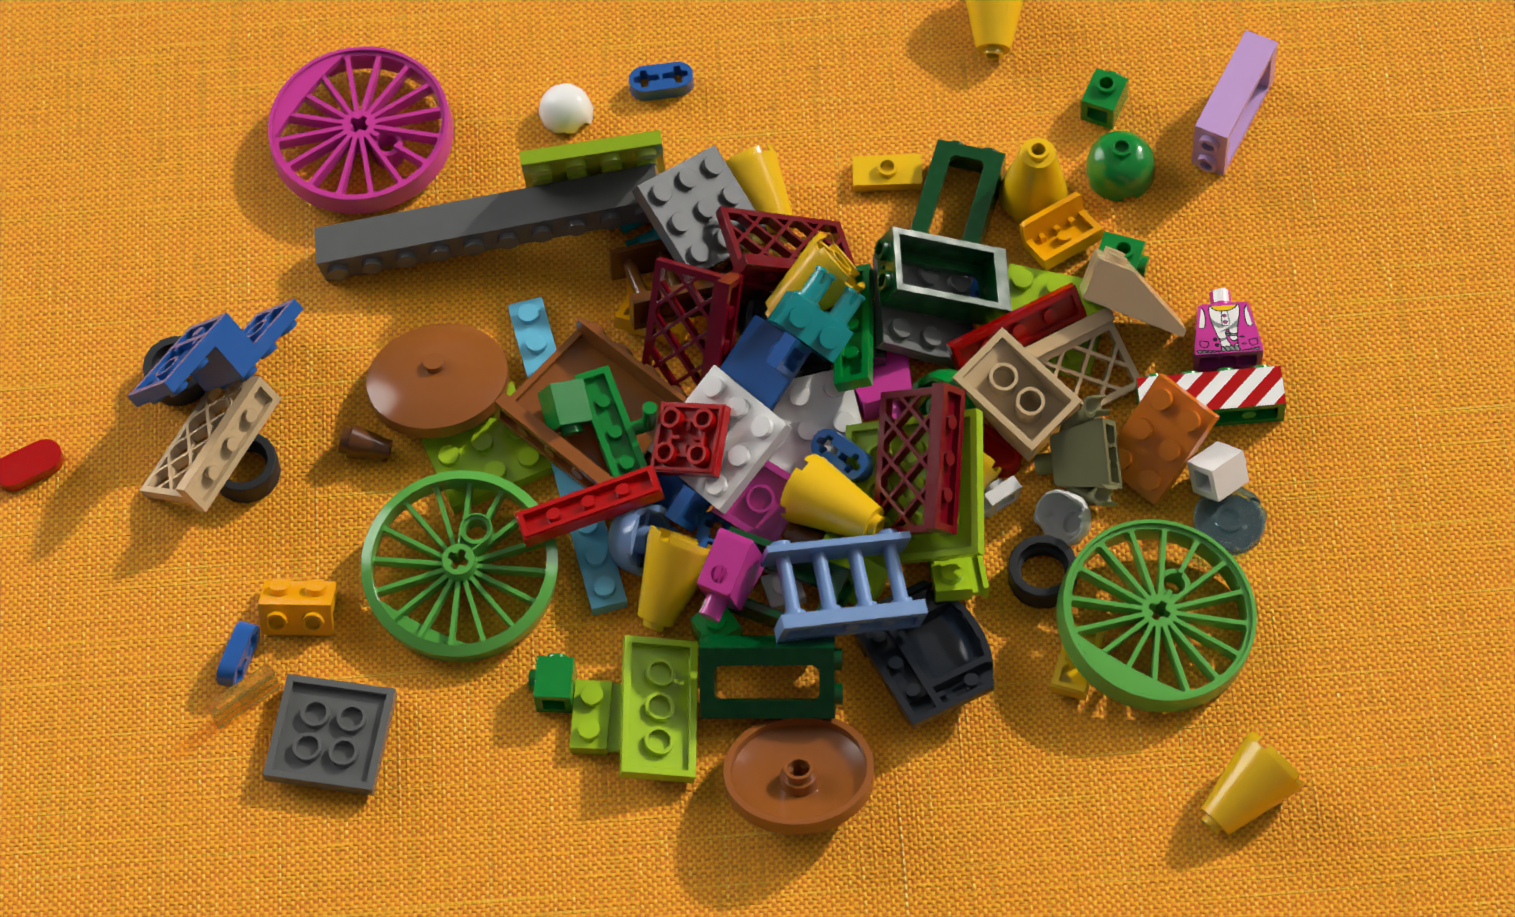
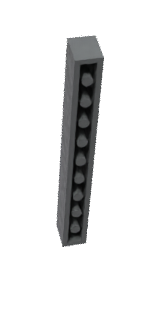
M649 164L314 228L316 264L326 281H341L355 275L377 274L382 270L398 267L410 268L416 264L430 261L442 262L451 257L467 254L479 255L484 251L499 248L511 249L520 244L547 242L552 238L568 235L580 236L589 231L611 230L621 225L637 222L649 223L650 220L631 191L636 186L659 175L655 164Z

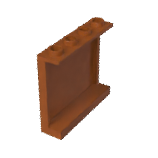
M579 316L577 318V330L511 396L504 392L495 401V418L580 486L587 488L613 478L610 476L590 422L582 427V433L570 437H562L561 432L556 433L545 424L538 392L549 384L574 380V375L609 365L630 422L642 419L644 403L651 401L657 405L655 429L636 435L645 460L652 454L647 449L655 440L661 402L684 403L688 397L680 387L676 385L671 386L665 382L654 367L649 364L643 365L634 358L630 349L624 344H616L607 337L605 331L597 323H589Z

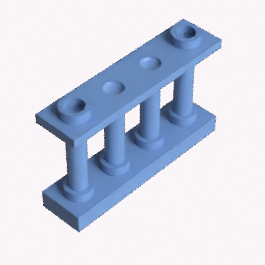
M885 529L874 535L791 543L789 540H779L766 546L759 560L761 567L777 566L786 612L780 616L774 627L776 643L920 627L928 614L925 599L912 600L911 597H908L898 554L904 551L911 539L910 531L897 532L896 529ZM884 555L893 595L891 603L877 604L876 601H872L863 556ZM848 558L858 602L855 607L841 608L840 605L836 604L827 560ZM813 563L822 605L819 611L805 612L804 609L800 608L791 564Z

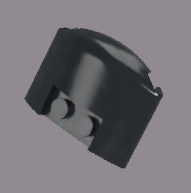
M926 580L906 588L908 597H911L912 600L925 599L928 614L920 627L853 634L864 657L867 656L896 702L898 711L913 729L994 691L992 654L988 641L978 622L958 600L935 602L934 592L930 590L932 583ZM893 595L877 602V604L891 603Z

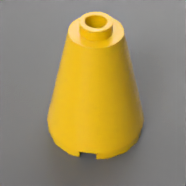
M965 0L976 51L988 60L1002 59L1003 55L1008 54L1011 50L1024 0Z
M1032 138L1022 145L999 186L1000 207L1004 212L1006 210L1013 217L1012 220L1018 224L1068 196V188L1055 148L1051 142L1043 138Z
M760 145L749 148L725 161L756 211L793 215L778 156L772 145H767L766 151H762ZM765 225L769 233L774 237L777 233ZM783 237L778 239L782 244L787 241Z
M818 233L812 238L765 302L768 308L765 314L767 318L771 315L786 291H801L817 265L827 270V273H832L836 277L818 303L820 305L819 309L822 311L835 305L845 290L846 285L856 290L858 294L865 288V282L857 283L855 278L860 273L850 259L835 243L829 247L822 241L827 236Z
M817 454L808 455L804 460L809 463L803 470L796 467L785 485L780 505L786 508V513H781V516L791 523L848 537L874 535L884 529L886 519L883 517V508L824 457Z
M651 525L647 535L638 616L644 619L642 625L663 632L664 626L673 627L698 588V578L712 547L708 544L704 548L698 546L697 539L662 527L658 530L655 526Z
M1253 731L1244 738L1201 807V811L1205 815L1201 821L1216 836L1220 832L1227 836L1300 791L1306 784L1305 781L1297 779L1300 774L1272 745L1264 749L1258 743L1262 737Z

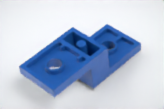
M292 299L259 312L243 330L227 312L189 327L127 397L136 407L149 402L154 405L165 396L170 395L173 398L181 393L188 385L186 379L189 375L197 381L205 392L218 387L225 389L237 380L241 383L246 381L256 372L255 364L260 359L269 356L277 348L275 341L280 336L289 333L297 325L295 319L303 311L302 306L296 299Z

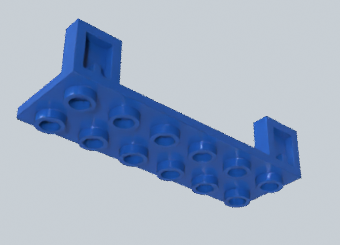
M756 315L752 318L720 369L773 411L812 350L787 332L784 333ZM657 475L665 499L651 504L665 507L668 510L665 514L666 517L693 533L711 503L679 476Z

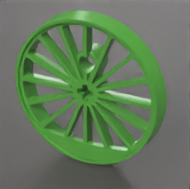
M457 470L442 472L420 479L401 490L387 502L374 519L367 533L361 556V578L363 589L372 611L394 639L411 651L427 658L445 662H472L498 655L518 644L532 632L545 615L555 592L558 575L556 539L553 538L527 548L525 543H520L486 554L519 528L515 518L494 534L491 522L504 499L511 500L523 510L538 505L524 490L508 480L489 473ZM467 488L463 520L460 523L458 544H456L441 491ZM474 489L487 490L497 494L486 515L471 513ZM430 494L436 495L451 546L447 547L413 508V503ZM403 511H408L443 553L389 528L390 525ZM475 527H482L483 530L487 531L486 535L478 540L468 537L469 531ZM388 536L437 561L377 557L376 555L382 538ZM546 547V568L489 564ZM463 560L466 561V566L459 565L457 569H454V562L460 564ZM376 566L433 570L378 588L375 587L374 569ZM486 574L544 578L535 599ZM436 580L398 611L379 599L380 597ZM478 581L531 607L514 624ZM469 584L476 589L509 627L508 629L489 639L485 638ZM462 586H464L479 634V642L466 644L456 640ZM444 587L423 624L407 616ZM455 587L449 636H446L431 629Z
M1159 519L1135 520L1116 525L1100 533L1080 551L1063 577L1057 597L1056 617L1059 635L1065 651L1076 669L1091 685L1106 696L1124 705L1146 711H1182L1200 706L1216 698L1241 673L1248 659L1256 633L1257 611L1250 583L1240 565L1223 546L1208 535L1190 526L1173 521ZM1137 540L1159 541L1157 575L1154 587ZM1123 542L1128 543L1143 588L1108 549L1109 547ZM1166 542L1189 550L1179 570H1165ZM1195 553L1214 568L1190 585V580L1184 571ZM1099 554L1131 592L1084 566L1094 556ZM1217 574L1223 577L1231 592L1184 602L1186 597ZM1080 577L1126 603L1074 596L1072 590L1075 579ZM1170 582L1175 584L1179 588L1180 593L1172 594V590L1164 588V583ZM1236 601L1240 620L1189 613L1188 611ZM1071 606L1127 614V616L1076 627L1073 622ZM1154 613L1160 616L1159 620L1152 618ZM1136 624L1102 650L1081 637ZM1190 624L1241 631L1239 649L1236 650ZM1141 632L1143 634L1127 664L1109 655L1137 633ZM1184 635L1227 657L1233 663L1223 674L1218 675ZM1148 637L1152 638L1150 677L1132 668ZM1160 637L1180 690L1157 681ZM1173 640L1210 681L1209 684L1195 690L1189 688Z

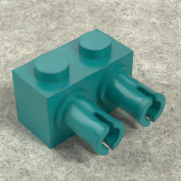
M817 265L801 291H786L767 321L784 333L787 332L798 339L823 361L834 363L854 334L849 330L847 324L866 298L860 293L857 294L856 290L846 285L845 290L831 311L823 312L819 309L820 305L818 303L836 277L832 273H827V270Z

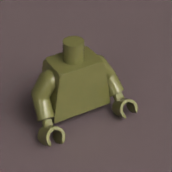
M1105 394L1087 396L1083 406L1060 426L1059 432L1050 436L1051 452L1035 455V470L1039 476L1053 474L1055 486L1063 487L1066 491L1082 497L1088 506L1117 507V503L1111 500V494L1114 490L1123 489L1116 421L1098 418L1110 414L1109 409H1102L1101 407L1102 399L1106 398Z

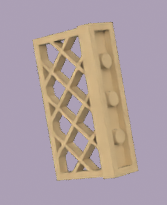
M1107 307L1025 347L1045 367L1053 369L1052 373L1056 377L1058 372L1076 377L1077 379L1072 391L1076 395H1078L1082 380L1100 386L1097 395L1104 394L1105 389L1114 391L1102 399L1101 406L1135 390L1136 378H1140L1113 322L1116 318L1112 310ZM1106 331L1113 343L1110 357L1092 351L1096 336ZM1088 341V344H1087V347H1086V348H1083V347L1078 346V345H1080V344H1082V343ZM1072 349L1084 354L1079 372L1061 366L1066 351ZM1117 353H1118V355H1119L1121 361L1115 359ZM1057 356L1055 364L1048 362V360ZM1090 356L1108 362L1102 381L1084 375ZM1113 365L1125 368L1132 383L1122 388L1109 384L1108 380Z
M251 376L247 382L242 383L234 381L225 389L218 387L205 392L140 489V492L147 498L190 503L197 511L206 512L281 398L260 376ZM222 391L225 392L223 397L216 400ZM227 407V410L225 412L215 417L216 413L220 412L221 410ZM205 420L207 421L206 424L202 425L201 427H199V428L197 429V427L199 426V424H201V423L204 422ZM208 435V439L196 445V442ZM188 448V451H187V452H185L184 454H182L181 456H179V454H180L183 450H185V449ZM189 464L188 468L184 469L180 473H177L179 469ZM169 476V480L159 485L163 479Z

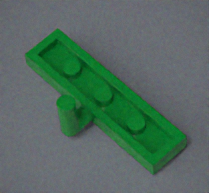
M870 263L855 266L860 273L855 280L857 283L865 282V288L860 294L866 299L848 322L849 330L854 334L834 361V386L838 392L873 386L874 277Z
M609 365L574 375V380L583 378L593 417L590 424L610 476L615 478L648 466L636 435L655 429L657 405L651 401L644 403L642 419L630 422Z

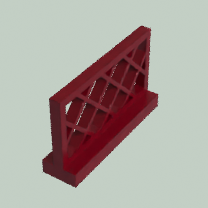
M720 206L715 213L733 265L731 272L744 275L742 288L774 291L798 259V254L803 252L809 241L819 233L818 231L831 233L834 243L856 266L840 221ZM731 220L737 221L747 230L743 233L731 223ZM758 224L769 226L777 234L773 237ZM789 228L798 229L807 238L805 240L801 239ZM750 233L754 234L766 244L765 248L763 249L748 235ZM783 237L797 249L795 252L791 251L778 239ZM826 238L822 241L828 247L833 244ZM741 244L752 254L743 253L742 255L739 245ZM771 248L782 257L772 256L767 251Z
M657 258L654 268L642 364H649L654 368L658 367L671 386L676 385L681 389L682 387L679 383L691 376L698 386L713 365L720 368L734 346L744 275L729 272L725 275L667 258ZM665 269L676 272L683 283L681 287L673 292L664 281ZM699 279L714 282L712 297L704 301L693 284ZM685 288L697 304V307L688 313H685L674 296ZM665 301L669 302L679 318L668 326L659 313L660 305ZM699 309L708 321L707 331L699 334L689 319V316ZM682 322L693 339L682 347L670 330V328ZM661 334L664 335L674 350L673 353L665 358L661 357L655 347V340ZM694 343H696L703 354V362L696 368L684 351ZM675 355L678 356L688 372L679 379L675 378L665 363Z
M941 382L932 383V387L881 392L874 501L883 508V517H886L887 512L892 506L900 515L891 527L884 526L883 530L910 531L911 535L933 533L945 536L957 535L965 389ZM927 397H931L930 413L925 418L918 408ZM901 400L907 408L895 420L892 417L893 401ZM914 415L920 425L909 437L902 428ZM928 432V449L922 453L916 444ZM898 434L904 444L893 456L890 453V443ZM911 451L918 461L907 473L900 463ZM925 468L927 470L926 484L920 490L914 480ZM896 471L902 480L891 492L887 488L888 478ZM909 487L916 497L904 509L898 499ZM923 504L924 521L922 525H917L911 517Z

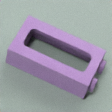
M1245 31L1195 125L1192 164L1197 165L1201 170L1210 173L1215 172L1224 176L1274 81L1278 42L1253 32Z

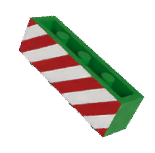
M1261 364L1247 369L1234 370L1233 368L1225 367L1212 372L1198 373L1197 371L1190 370L1176 375H1166L1220 416L1213 427L1284 421L1286 399L1281 366L1270 367L1269 365ZM1157 373L1136 378L1135 398L1137 406L1158 376Z

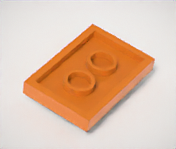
M1158 374L1117 435L1122 481L1153 505H1160L1187 466V461L1193 457L1220 416L1165 374Z

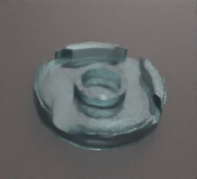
M1240 487L1219 502L1202 496L1195 506L1193 527L1214 539L1233 556L1246 553L1258 545L1264 536L1267 516L1257 496Z

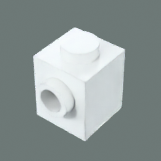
M1215 442L1187 461L1193 492L1214 501H1221L1249 482L1243 450L1222 442Z

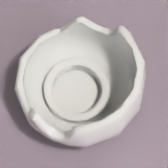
M566 83L555 85L544 93L541 98L538 114L547 129L555 133L575 134L580 126L585 123H591L594 107L587 94L581 88Z
M1057 489L1046 492L1037 502L1033 518L1034 522L1042 528L1044 535H1051L1061 539L1068 546L1072 547L1078 545L1090 532L1091 511L1082 497Z

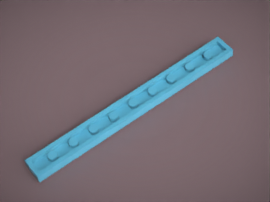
M542 297L508 305L527 379L557 350ZM551 463L560 497L584 489ZM605 520L570 532L592 615L595 616L628 607L618 566L614 563L609 553L608 531Z

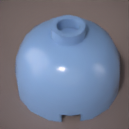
M649 504L617 515L613 519L608 532L609 553L614 563L627 573L636 576L643 575L647 535L651 525L655 526L658 530L662 527L677 532V528L671 526L669 518L665 516L668 511L665 507Z

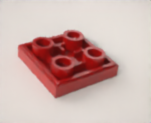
M661 402L650 465L653 464L656 475L719 478L731 408L726 404Z

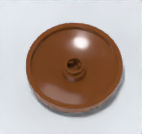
M434 324L408 331L382 348L369 367L366 388L373 412L387 427L412 437L441 438L470 430L488 419L495 412V401L504 392L507 394L510 378L505 354L499 344L489 335L465 325Z
M836 718L765 719L743 732L732 744L725 758L723 776L728 800L733 808L748 822L775 833L804 835L831 829L853 817L865 805L872 793L875 781L873 754L867 741L857 730Z

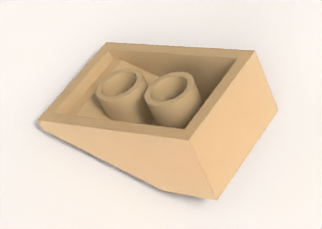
M1105 246L1104 251L1094 249L1079 286L1083 299L1184 337L1186 329L1181 319L1130 262L1127 261L1125 253Z
M1003 327L952 377V380L960 388L966 390V395L977 409L983 411V416L1002 438L1028 462L1050 441L1049 439L1052 434L1059 432L1060 426L1080 408L1082 402L1075 393Z

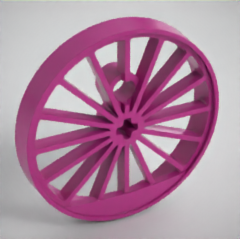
M370 46L336 50L304 65L288 79L279 91L272 105L268 122L272 161L285 185L298 197L316 207L347 214H363L385 210L417 195L441 171L449 156L454 134L451 109L443 89L434 75L421 63L403 53ZM373 69L361 110H359L352 70ZM381 70L398 73L371 106ZM347 71L354 112H352L329 81V77ZM408 78L421 86L386 106ZM322 83L344 113L312 96V92ZM428 95L433 98L438 106L395 115ZM303 103H306L331 118L296 112ZM441 119L439 133L396 128ZM288 123L323 128L321 130L281 137L282 131ZM403 140L433 144L435 147L430 156L424 159L405 148ZM325 141L290 162H286L281 153V150L285 148ZM393 145L394 147L391 151H382V148L385 146ZM349 150L337 192L333 193L318 188ZM333 151L309 181L303 180L295 173ZM367 152L371 154L379 166L387 170L396 182L395 185L380 191L373 190ZM357 153H362L368 193L345 194ZM405 159L420 167L406 179H402L395 170Z

